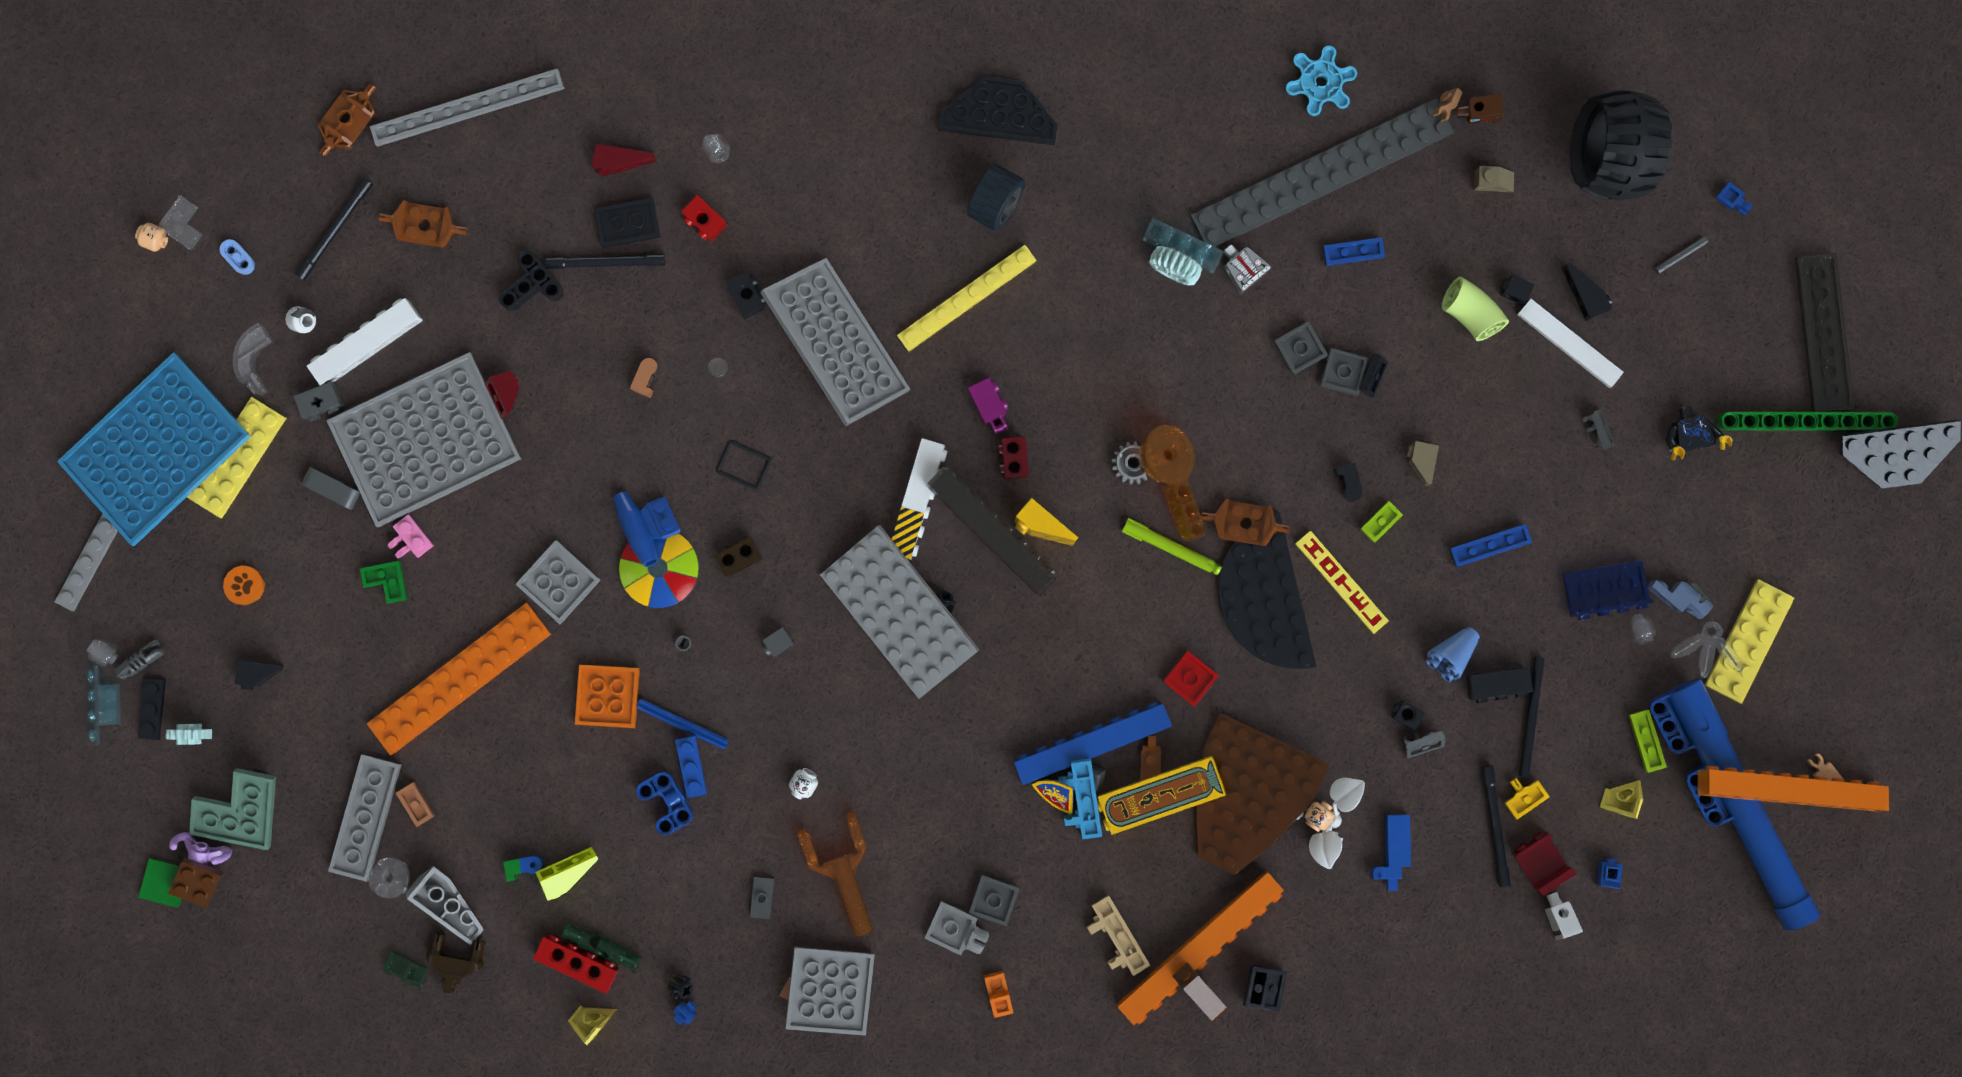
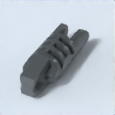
M158 639L151 641L131 655L130 658L125 659L114 670L116 676L124 680L129 676L137 674L163 656L164 651L157 649L160 646Z

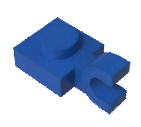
M1731 182L1715 198L1729 210L1736 207L1744 216L1753 207L1752 204L1742 199L1745 193Z

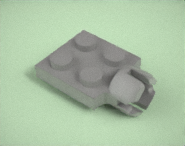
M941 901L925 939L959 955H962L964 950L980 954L985 945L975 939L986 943L989 933L976 925L977 917Z

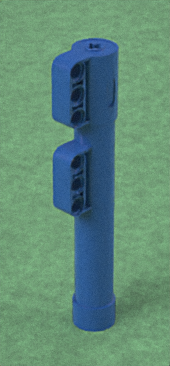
M1701 678L1683 683L1653 698L1649 702V710L1670 750L1680 754L1690 749H1695L1702 762V765L1686 773L1685 781L1704 819L1711 826H1719L1732 821L1774 904L1773 909L1783 929L1786 931L1795 930L1816 921L1820 917V912L1811 894L1806 891L1761 801L1710 796L1707 802H1701L1699 800L1700 795H1698V784L1690 783V778L1693 775H1698L1699 770H1706V766H1718L1719 770L1723 771L1724 768H1737V772L1745 770L1727 736L1728 731ZM1659 702L1663 703V711L1655 712L1653 709L1654 705ZM1668 720L1672 721V729L1664 730L1663 723ZM1681 739V747L1673 748V740ZM1713 811L1719 813V817L1716 820L1708 818L1709 814Z

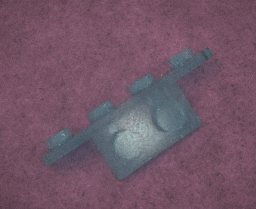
M92 665L91 670H88L87 673L88 682H91V690H88V701H92V710L88 711V720L92 722V730H89V742H92L94 746L100 745L99 725L121 724L120 684L99 685L98 665Z

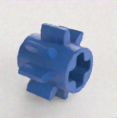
M691 1000L687 1004L682 1001L673 1011L676 1015L673 1020L679 1025L683 1022L688 1025L697 1015L694 1011L697 1006Z

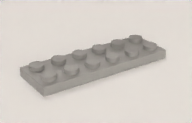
M361 754L328 872L365 882L369 881L402 764Z

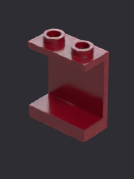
M1542 831L1535 834L1531 842L1527 844L1524 842L1515 848L1516 851L1512 854L1537 893L1544 896L1577 874L1572 867L1566 864L1551 841L1552 835Z

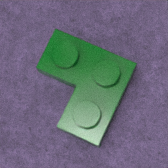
M401 561L360 568L363 588L383 585L386 604L408 600Z

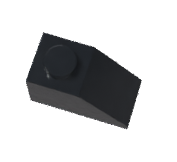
M238 660L234 684L241 685V689L253 690L254 687H261L281 672L284 666Z

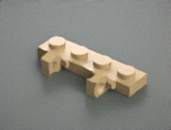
M1107 895L1091 905L1096 916L1093 917L1095 922L1086 927L1090 935L1102 929L1103 932L1108 933L1117 948L1115 951L1117 956L1107 961L1109 967L1112 970L1119 965L1122 968L1128 967L1133 976L1149 967L1148 960L1110 896Z

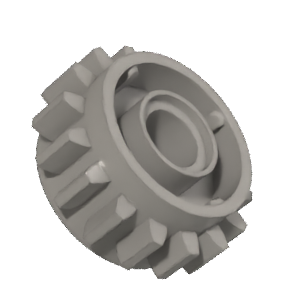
M1136 441L1133 445L1127 442L1125 448L1119 446L1120 453L1114 452L1117 459H1112L1111 461L1116 464L1112 470H1117L1116 478L1121 476L1123 483L1129 480V485H1132L1133 481L1140 484L1141 478L1144 481L1147 480L1146 474L1152 475L1153 472L1150 468L1155 467V464L1151 463L1154 456H1149L1151 450H1145V444L1137 446ZM1131 458L1136 459L1138 467H1129L1128 460Z

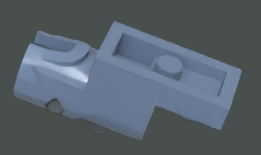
M1655 580L1646 586L1676 613H1682L1685 610L1696 618L1702 619L1713 608L1711 600L1696 583L1676 582L1668 590L1669 587L1664 582Z

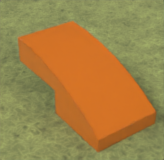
M999 971L984 975L994 1018L1013 1014L1004 972Z

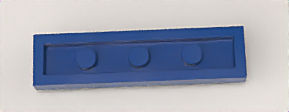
M1524 524L1450 548L1449 550L1456 568L1530 544L1532 540L1527 526Z

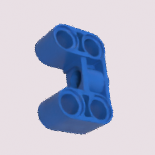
M670 772L658 773L638 785L636 794L639 799L649 800L659 795L663 797L669 808V814L660 818L656 823V830L659 834L669 835L693 820V810L683 790ZM662 775L667 776L669 779L667 786H662L659 782ZM645 785L651 788L649 796H645L642 793V788ZM681 810L687 811L689 815L687 821L679 818ZM664 820L669 821L671 824L669 831H665L662 828Z

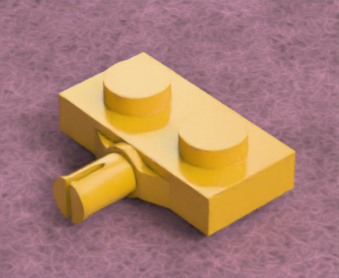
M1514 778L1510 783L1516 792L1504 804L1513 817L1518 820L1548 799L1549 795L1538 780L1526 787H1522L1518 779Z

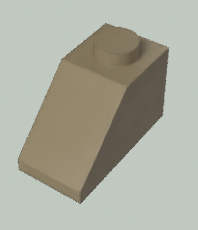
M1479 166L1474 171V191L1514 192V172L1501 167Z
M1415 441L1407 448L1406 457H1409L1408 463L1424 486L1432 485L1439 446Z

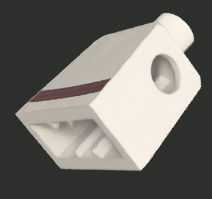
M1558 892L1547 895L1551 907L1545 909L1555 939L1560 940L1583 932L1570 902L1562 903ZM1559 910L1562 912V917L1559 916Z

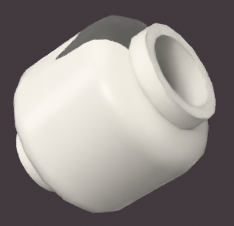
M292 307L286 314V324L289 329L295 332L308 333L316 325V316L308 308Z

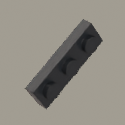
M143 679L138 731L139 739L160 740L166 680Z

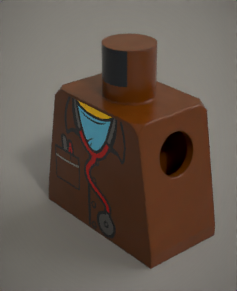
M1502 93L1469 98L1468 105L1457 106V118L1469 117V124L1501 122Z

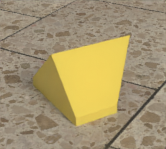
M1638 780L1612 789L1605 788L1600 808L1637 819L1643 801L1641 781Z
M580 1005L568 1022L584 1044L588 1045L617 1009L587 1008Z

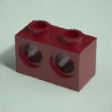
M1026 437L1002 438V443L998 444L999 456L1003 455L1004 462L1000 463V474L1005 475V480L1029 478ZM1009 444H1016L1018 451L1011 454L1007 451V446ZM1012 463L1018 464L1020 467L1019 472L1011 473L1008 469L1009 465Z

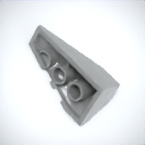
M434 866L419 876L405 893L406 898L469 945H472L473 940H476L484 930L450 878Z

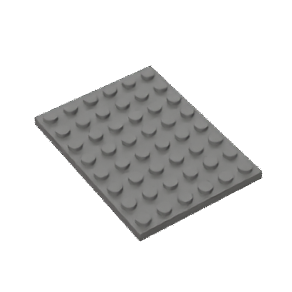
M471 352L326 420L376 527L379 528L522 459L504 420L500 418L485 386L486 382Z

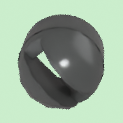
M680 635L675 640V646L679 651H687L691 647V640L686 635ZM685 638L686 641L684 642L683 647H679L682 639Z

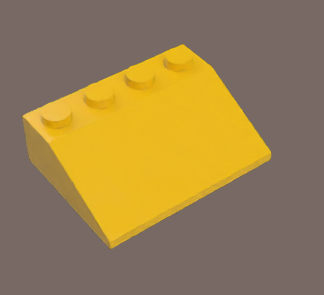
M1032 498L1015 518V528L1023 535L1027 533L1030 536L1071 546L1078 539L1074 533Z

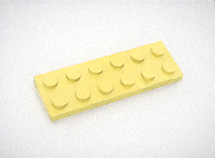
M251 397L237 418V421L247 430L251 437L190 493L187 498L217 517L223 518L287 418Z
M1759 579L1756 580L1704 685L1742 704L1794 597Z

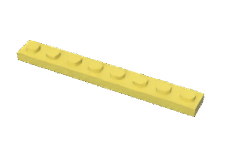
M1026 245L1022 246L899 333L897 337L908 352L1034 264L1036 259Z

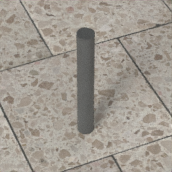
M1702 237L1655 267L1654 270L1659 275L1708 244V240Z

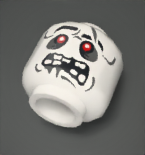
M807 768L797 770L789 782L791 794L798 799L811 797L818 785L817 775Z

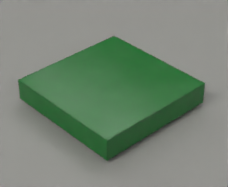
M149 858L138 898L176 908L180 907L181 898L168 894L180 865Z

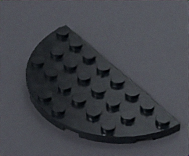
M1280 512L1274 514L1276 522L1282 524ZM1278 531L1274 533L1266 546L1234 541L1224 558L1218 583L1220 608L1227 627L1248 652L1264 662L1291 669L1317 667L1285 533Z

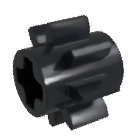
M941 591L939 594L935 592L948 611L952 613L956 603L953 600V595L948 591Z
M680 974L673 977L668 983L667 989L671 991L669 996L681 1001L689 997L693 990V985L690 984L691 978Z

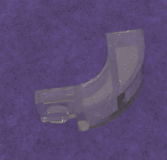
M256 323L247 329L237 341L233 352V369L239 382L244 384L249 382L247 386L251 392L263 396L269 391L257 374L255 363L258 354L272 344L274 340L264 325Z

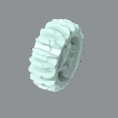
M1157 246L1151 254L1149 263L1152 268L1178 283L1195 285L1201 275L1202 268L1195 260L1173 248Z

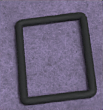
M729 441L716 472L744 486L758 490L772 459L735 441ZM731 445L768 460L757 486L720 471Z

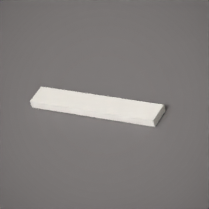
M1529 299L1517 314L1607 387L1612 388L1624 373L1532 299Z

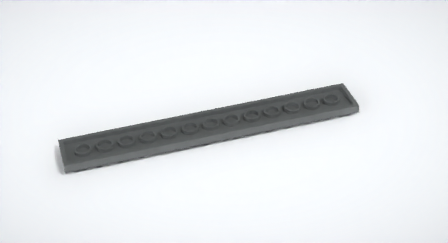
M1438 99L1427 102L1192 214L1190 217L1207 251L1453 135L1454 131L1449 121L1441 122L1442 114L1433 115L1434 110L1440 104Z

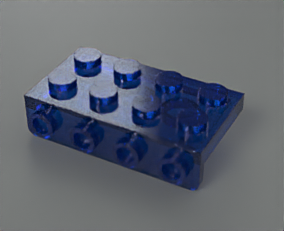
M1642 560L1562 574L1570 616L1577 617L1578 620L1589 619V614L1597 613V617L1610 615L1609 611L1616 610L1617 613L1627 612L1629 607L1636 606L1637 610L1649 608L1648 604L1654 603L1653 599H1650Z

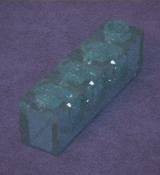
M1152 218L1142 239L1155 247L1173 248L1191 257L1202 269L1210 273H1214L1224 251Z

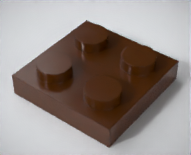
M184 858L168 894L207 908L223 872Z

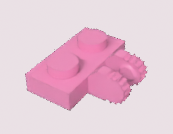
M409 514L393 526L399 536L388 544L390 549L396 547L401 541L407 544L395 554L397 558H401L410 550L419 558L434 546Z

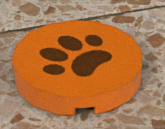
M250 566L233 568L227 573L223 583L224 593L227 598L239 605H249L261 598L265 588V582L261 573Z

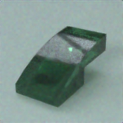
M391 951L383 968L384 972L399 977L401 981L418 988L421 987L429 970L427 967Z

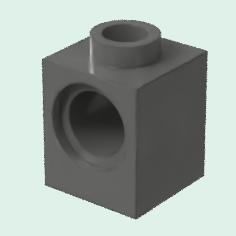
M784 627L762 640L764 642L763 649L768 656L772 654L773 657L778 656L795 644Z

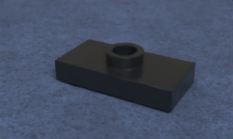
M1374 353L1359 388L1361 392L1371 398L1374 397L1388 365V361L1381 355Z

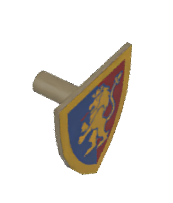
M1048 779L1032 783L1038 794L1048 803L1067 814H1073L1072 786Z

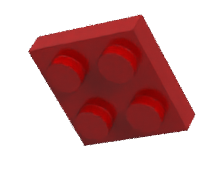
M1187 651L1164 679L1163 683L1195 707L1219 675Z

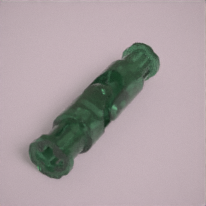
M571 922L567 924L561 937L563 940L568 939L577 943V946L598 956H603L618 966L621 964L631 969L633 973L636 971L642 958L641 955L636 956L627 952L626 948L610 943L608 940L586 929L581 930L572 926ZM599 941L597 948H593L590 942Z

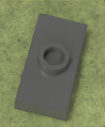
M754 877L750 911L751 918H771L775 878Z

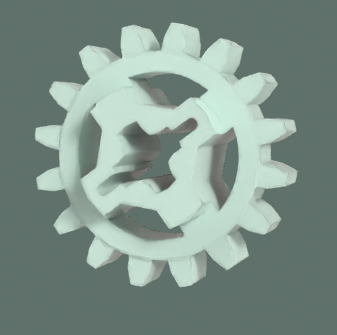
M177 724L176 729L166 730V739L176 740V745L201 744V739H212V729H202V724Z

